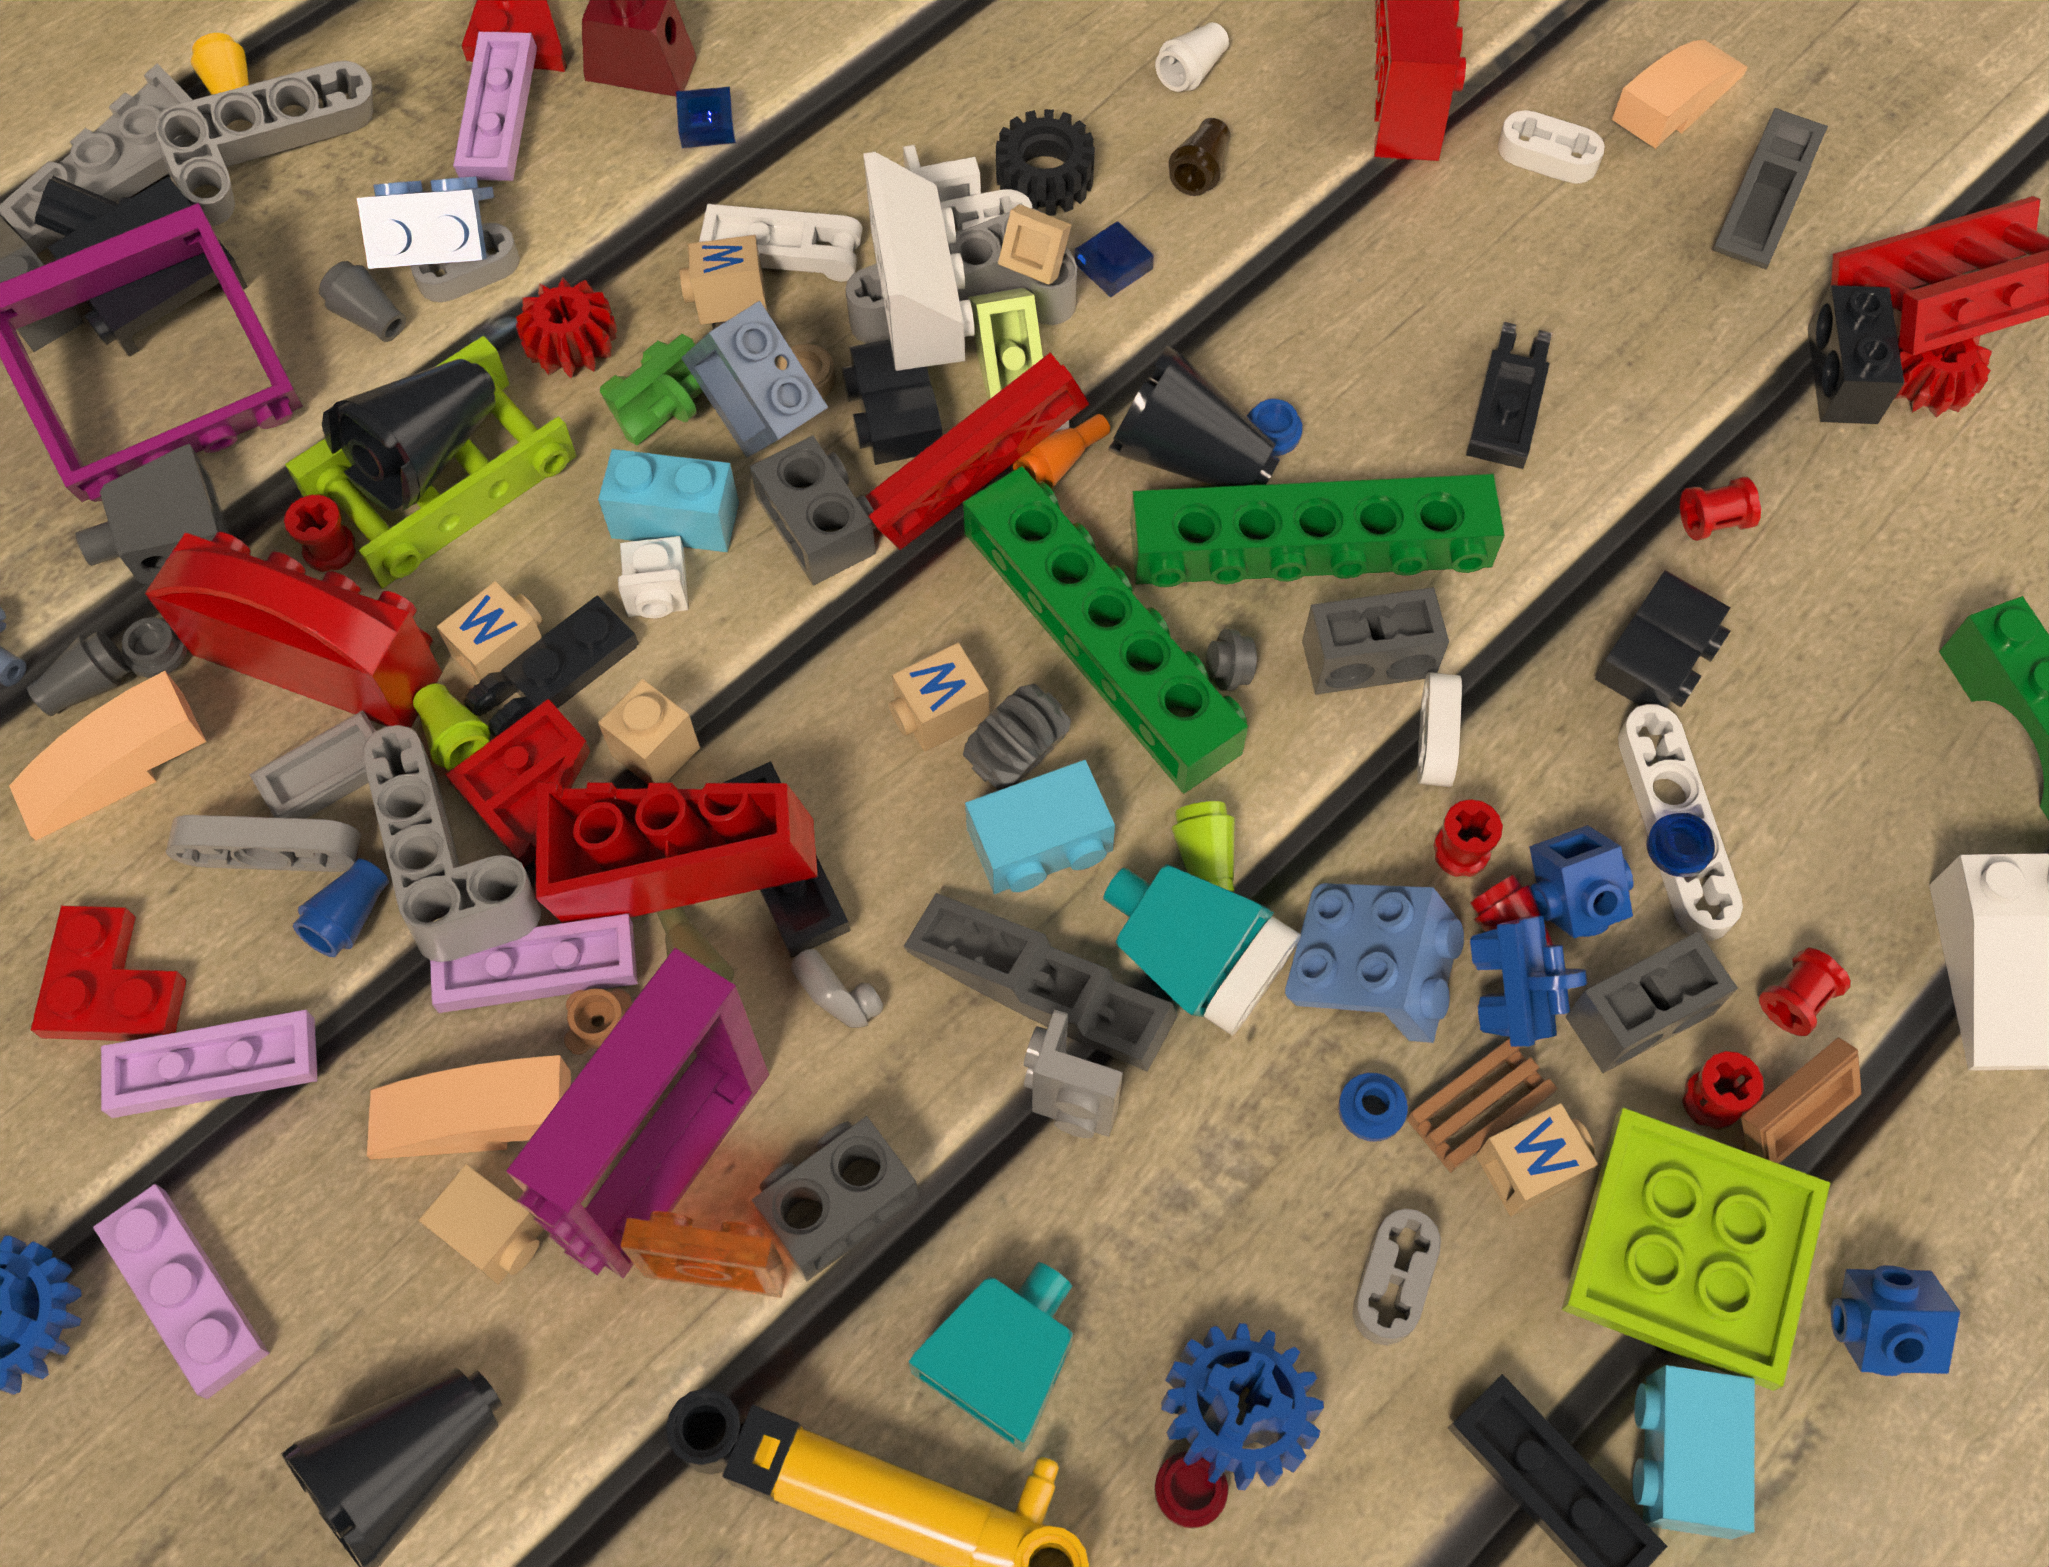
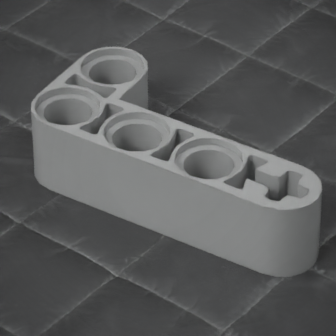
M336 61L176 104L164 109L156 119L155 131L162 158L171 180L191 205L199 203L211 226L224 223L231 217L235 208L230 177L226 167L365 127L373 114L371 78L366 70L357 63ZM344 93H348L351 99H347ZM318 99H322L323 108H319ZM289 105L301 106L307 110L305 114L291 117L281 112L283 108ZM235 120H245L253 124L250 129L242 132H236L227 128V125ZM180 135H191L198 139L195 144L189 147H179L171 143L174 138ZM202 185H212L220 189L218 194L211 198H200L192 194L196 188Z
M1010 212L956 232V243L948 244L950 254L960 253L962 257L965 289L957 290L959 301L969 300L968 297L1025 288L1034 294L1038 322L1056 325L1071 318L1076 308L1077 265L1067 246L1058 279L1048 285L998 265ZM876 263L852 274L847 281L845 289L852 334L866 344L890 339Z
M394 725L384 727L372 734L363 747L364 765L399 911L422 955L429 960L437 962L453 961L528 935L540 920L541 906L536 899V894L522 863L513 857L499 855L460 866L437 776L417 733L409 727Z

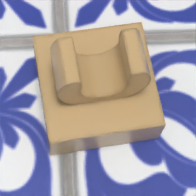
M1017 205L1010 210L998 265L1050 285L1058 279L1072 224L1024 205Z

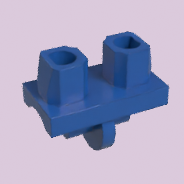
M1544 916L1518 918L1498 924L1497 929L1471 936L1472 963L1477 970L1502 969L1505 992L1490 993L1480 997L1478 1004L1480 1030L1484 1033L1510 1036L1511 1047L1535 1045L1536 1040L1556 1036L1555 1015L1570 1013L1568 989L1586 985L1587 975L1585 969H1565L1563 945H1547Z

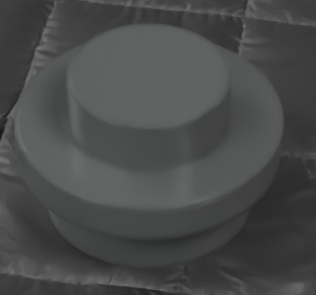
M149 617L134 622L125 631L122 638V657L124 662L135 674L146 678H152L163 671L169 674L182 663L187 653V648L165 620Z
M1223 629L1217 641H1212L1207 650L1206 667L1208 675L1211 678H1215L1217 686L1222 691H1234L1239 685H1249L1252 682L1257 665V651L1253 638L1251 636H1241L1236 629Z

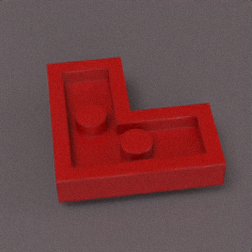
M61 905L31 1031L42 1039L132 1041L176 1033L187 980L178 971L124 969L136 919L126 907Z

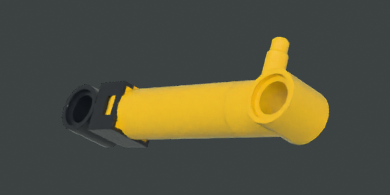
M704 1388L691 1391L679 1399L669 1413L666 1425L668 1443L674 1453L696 1471L707 1474L724 1472L722 1477L734 1487L776 1504L780 1502L938 1567H1029L1033 1556L1040 1550L1047 1548L1058 1549L1063 1552L1070 1560L1071 1567H1089L1086 1549L1077 1536L1065 1528L1043 1524L1055 1490L1054 1481L1059 1470L1058 1463L1046 1457L1037 1459L1032 1474L1027 1477L1015 1512H1012L806 1430L796 1421L753 1404L745 1419L732 1400L717 1390ZM709 1414H719L725 1417L726 1431L721 1442L709 1450L694 1449L691 1442V1432L697 1420Z

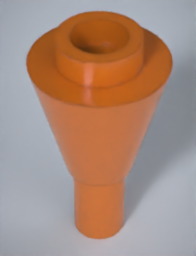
M1096 414L1073 429L1067 428L1055 431L1012 464L1013 470L1023 466L1037 483L1043 481L1052 490L1081 457L1087 447L1110 433L1109 422L1103 415Z

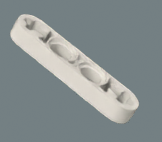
M1658 704L1639 706L1629 714L1618 736L1619 749L1675 918L1681 929L1689 936L1699 931L1705 941H1713L1723 937L1740 918L1743 909L1742 897L1681 722L1666 707ZM1643 726L1647 727L1651 735L1662 736L1656 751L1650 737L1638 736ZM1657 755L1659 762L1653 764L1652 766H1649L1654 757ZM1659 779H1669L1676 782L1685 793V802L1679 805H1669L1662 802L1653 791V782ZM1689 836L1696 839L1704 849V861L1689 863L1679 858L1672 847L1673 838ZM1708 874L1711 875L1701 887L1699 879ZM1703 894L1708 905H1719L1722 910L1714 920H1712L1711 914L1708 911H1697L1695 907Z

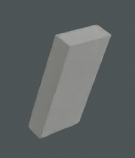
M361 711L249 775L274 818L306 819L369 783L363 760V747L367 739L376 730L364 711Z

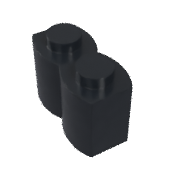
M890 339L849 347L851 365L841 367L848 402L859 400L862 413L853 414L859 449L870 447L875 465L914 458L943 436L939 411L927 367L896 371Z
M1665 570L1607 656L1595 680L1639 706L1658 704L1667 707L1672 702L1682 708L1702 675L1691 670L1699 657L1711 662L1731 632L1730 629L1721 625L1731 607Z

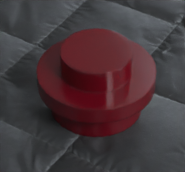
M1183 1451L1171 1456L1163 1463L1156 1476L1154 1493L1160 1511L1170 1522L1179 1527L1196 1529L1209 1525L1222 1513L1228 1499V1482L1225 1473L1222 1474L1215 1484L1208 1481L1210 1462L1202 1457L1197 1462L1188 1466L1183 1461L1187 1451Z

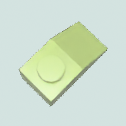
M1025 288L968 297L973 313L976 352L988 400L1043 358L1034 294Z

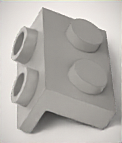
M1054 1010L1048 1029L1035 1027L1025 1055L1024 1066L1028 1067L1024 1080V1087L1032 1089V1112L1055 1119L1054 1125L1058 1129L1073 1136L1092 1138L1095 1132L1109 1137L1118 1111L1123 1072L1066 1054L1068 1013Z

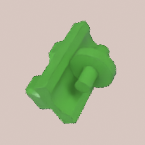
M681 334L669 344L659 340L643 352L642 366L629 377L614 375L600 386V393L610 412L617 420L623 434L628 441L636 446L671 417L674 416L685 423L697 413L693 399L701 394L703 390L681 358L695 346L690 337Z

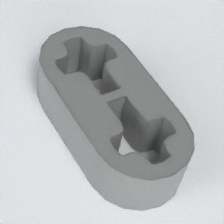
M498 223L482 224L485 250L494 248L498 252L490 256L486 252L487 259L411 265V271L420 293L426 299L433 302H446L511 275L518 267L520 257L513 235L508 228ZM441 269L446 273L440 277H436L434 274L435 271Z
M1402 1209L1394 1211L1387 1216L1374 1235L1353 1302L1352 1315L1360 1333L1375 1344L1391 1345L1401 1342L1415 1329L1422 1314L1440 1253L1441 1237L1437 1226L1430 1217L1418 1210ZM1404 1228H1410L1416 1232L1414 1243L1423 1247L1424 1252L1415 1251L1406 1263L1405 1270L1403 1271L1394 1267L1399 1245L1389 1240V1235L1398 1237ZM1390 1282L1399 1286L1395 1299V1309L1404 1313L1405 1316L1404 1319L1395 1318L1387 1328L1377 1323L1378 1311L1369 1307L1368 1302H1378L1387 1291Z

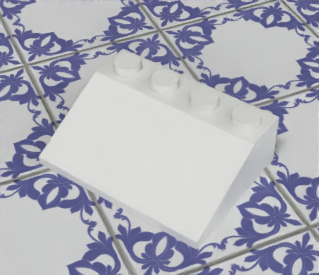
M2049 854L1960 855L1929 887L1968 1070L2049 1069Z

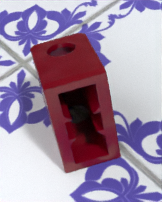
M589 0L582 18L583 71L585 81L681 98L697 58L675 1Z

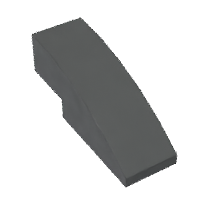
M1774 108L1713 251L1767 269L1812 167V162L1828 128L1827 125Z

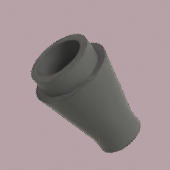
M342 261L334 265L324 275L319 286V294L325 300V306L329 311L375 334L383 342L392 341L402 332L406 324V316L394 306L364 266H354L349 261Z
M97 631L88 638L80 635L39 679L27 686V691L35 704L44 713L53 716L64 708L121 686V677L130 672L131 669L124 662L119 648L105 634Z

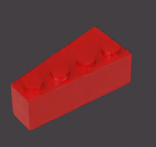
M1375 0V43H1377L1374 80H1378L1377 98L1374 104V122L1379 123L1374 141V157L1439 161L1453 91H1462L1466 74V57L1460 56L1463 28L1457 26L1459 0Z
M537 782L536 899L562 923L629 914L631 918L818 877L814 819L787 783H706L703 789H677L673 783H648L647 789H617L613 783L587 782L586 788H563L558 782Z

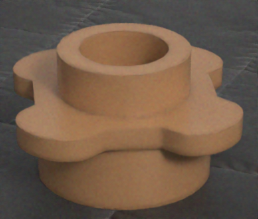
M589 989L586 991L578 990L572 993L566 1001V1009L568 1010L567 1020L570 1030L564 1036V1043L567 1049L576 1055H582L589 1049H598L632 1005L633 1001L630 995L622 989H613L611 992L604 989ZM598 1016L604 1017L605 1021L602 1026H593L594 1018Z

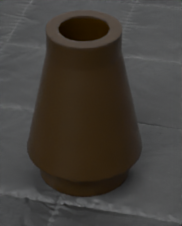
M1217 118L1203 120L1198 129L1171 154L1169 158V176L1172 184L1180 192L1190 196H1199L1213 189L1218 184L1226 144L1230 138L1229 128L1223 121Z

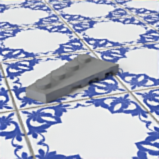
M158 63L144 75L148 83L133 97L123 93L109 106L113 115L98 129L92 132L85 128L70 141L72 148L71 153L60 163L47 162L0 204V215L4 221L28 244L36 255L65 237L35 224L36 211L49 179H52L53 176L116 202L120 198L133 196L169 174L156 136V119L164 109L191 101L192 99ZM180 135L174 138L171 143L179 147H189L195 144L198 139L191 135Z

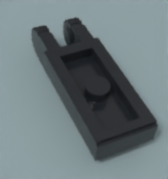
M1503 322L1496 350H1492L1466 456L1523 469L1530 451L1550 363L1546 362L1552 333L1539 330L1531 344L1530 358L1510 354L1517 336L1515 331L1516 324Z
M596 595L501 670L502 672L489 673L481 679L480 683L474 685L472 689H469L468 694L465 695L464 705L475 716L486 715L495 706H499L517 692L521 697L513 698L489 720L490 723L487 726L490 733L497 737L547 699L558 709L636 649L639 644L636 634Z

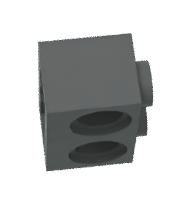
M814 435L750 466L758 502L813 586L876 554L873 529L877 527L868 516L874 511L872 506L863 495L855 498L847 486L849 478L841 460L835 452L826 455ZM804 484H810V485H811V486L806 487V488H796V487H798V486H800V485H804ZM831 527H840V528H842V529H840V530H838V531H835V532H825V531H824V530H826V529H828V528H831Z
M1431 587L1312 604L1302 644L1315 695L1425 679L1428 672L1438 673L1449 644V639L1435 589Z
M1698 931L1586 989L1571 1008L1570 1013L1566 1015V1019L1601 1072L1605 1073L1711 1017L1733 995L1738 987Z
M867 1116L853 1126L847 1121L832 1128L818 1141L816 1148L819 1151L797 1167L793 1163H787L777 1168L760 1184L759 1189L761 1193L751 1199L759 1216L806 1282L919 1199L916 1180ZM867 1159L875 1162L880 1167L877 1177L867 1185L853 1186L843 1180L846 1168L854 1161ZM801 1201H814L823 1207L819 1220L808 1228L797 1229L786 1223L789 1210Z

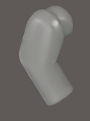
M805 950L792 961L791 971L814 1003L849 1028L868 1026L867 1020L878 1016L882 1012L883 1003L871 984L860 983L853 991L848 992L817 950Z

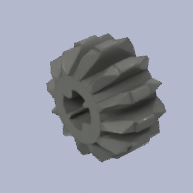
M1036 684L1021 686L1012 695H1008L997 708L993 709L991 714L968 737L963 756L973 765L972 770L984 782L989 781L998 791L1016 785L1023 778H1026L1054 750L1055 746L1069 731L1071 719L1061 709L1062 705L1049 692L1046 694Z

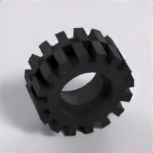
M1044 109V118H1037L1035 110L1025 112L1026 122L1024 123L1018 116L1010 120V129L1003 127L999 133V141L996 140L997 186L1000 185V190L1012 189L1023 193L1029 198L1033 209L1038 210V207H1046V215L1049 216L1056 215V206L1061 205L1064 212L1072 210L1073 199L1081 204L1086 199V191H1091L1094 177V139L1091 132L1085 134L1086 125L1080 120L1072 125V115L1065 112L1062 113L1060 119H1055L1054 110ZM1045 156L1059 159L1064 163L1054 168L1042 169L1033 167L1026 162L1033 158Z

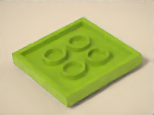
M1623 1107L1615 1116L1561 1310L1730 1375L1755 1378L1756 1385L1775 1391L1784 1386L1830 1182Z

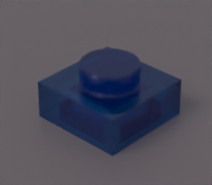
M730 87L676 92L678 133L682 148L736 143Z
M1118 221L1075 248L1076 265L1110 298L1153 270L1154 255Z

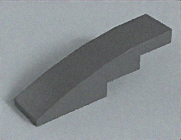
M935 893L904 944V948L909 954L973 990L1046 1027L1049 1026L1054 1010L1068 1013L1067 1037L1147 1072L1178 1016L1173 1003L1114 981L1108 968L1053 948L1045 934Z

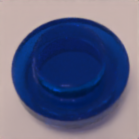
M1690 813L1669 814L1660 818L1650 829L1646 840L1647 851L1653 863L1663 872L1676 877H1690L1699 874L1711 862L1715 852V843L1711 829L1704 820Z

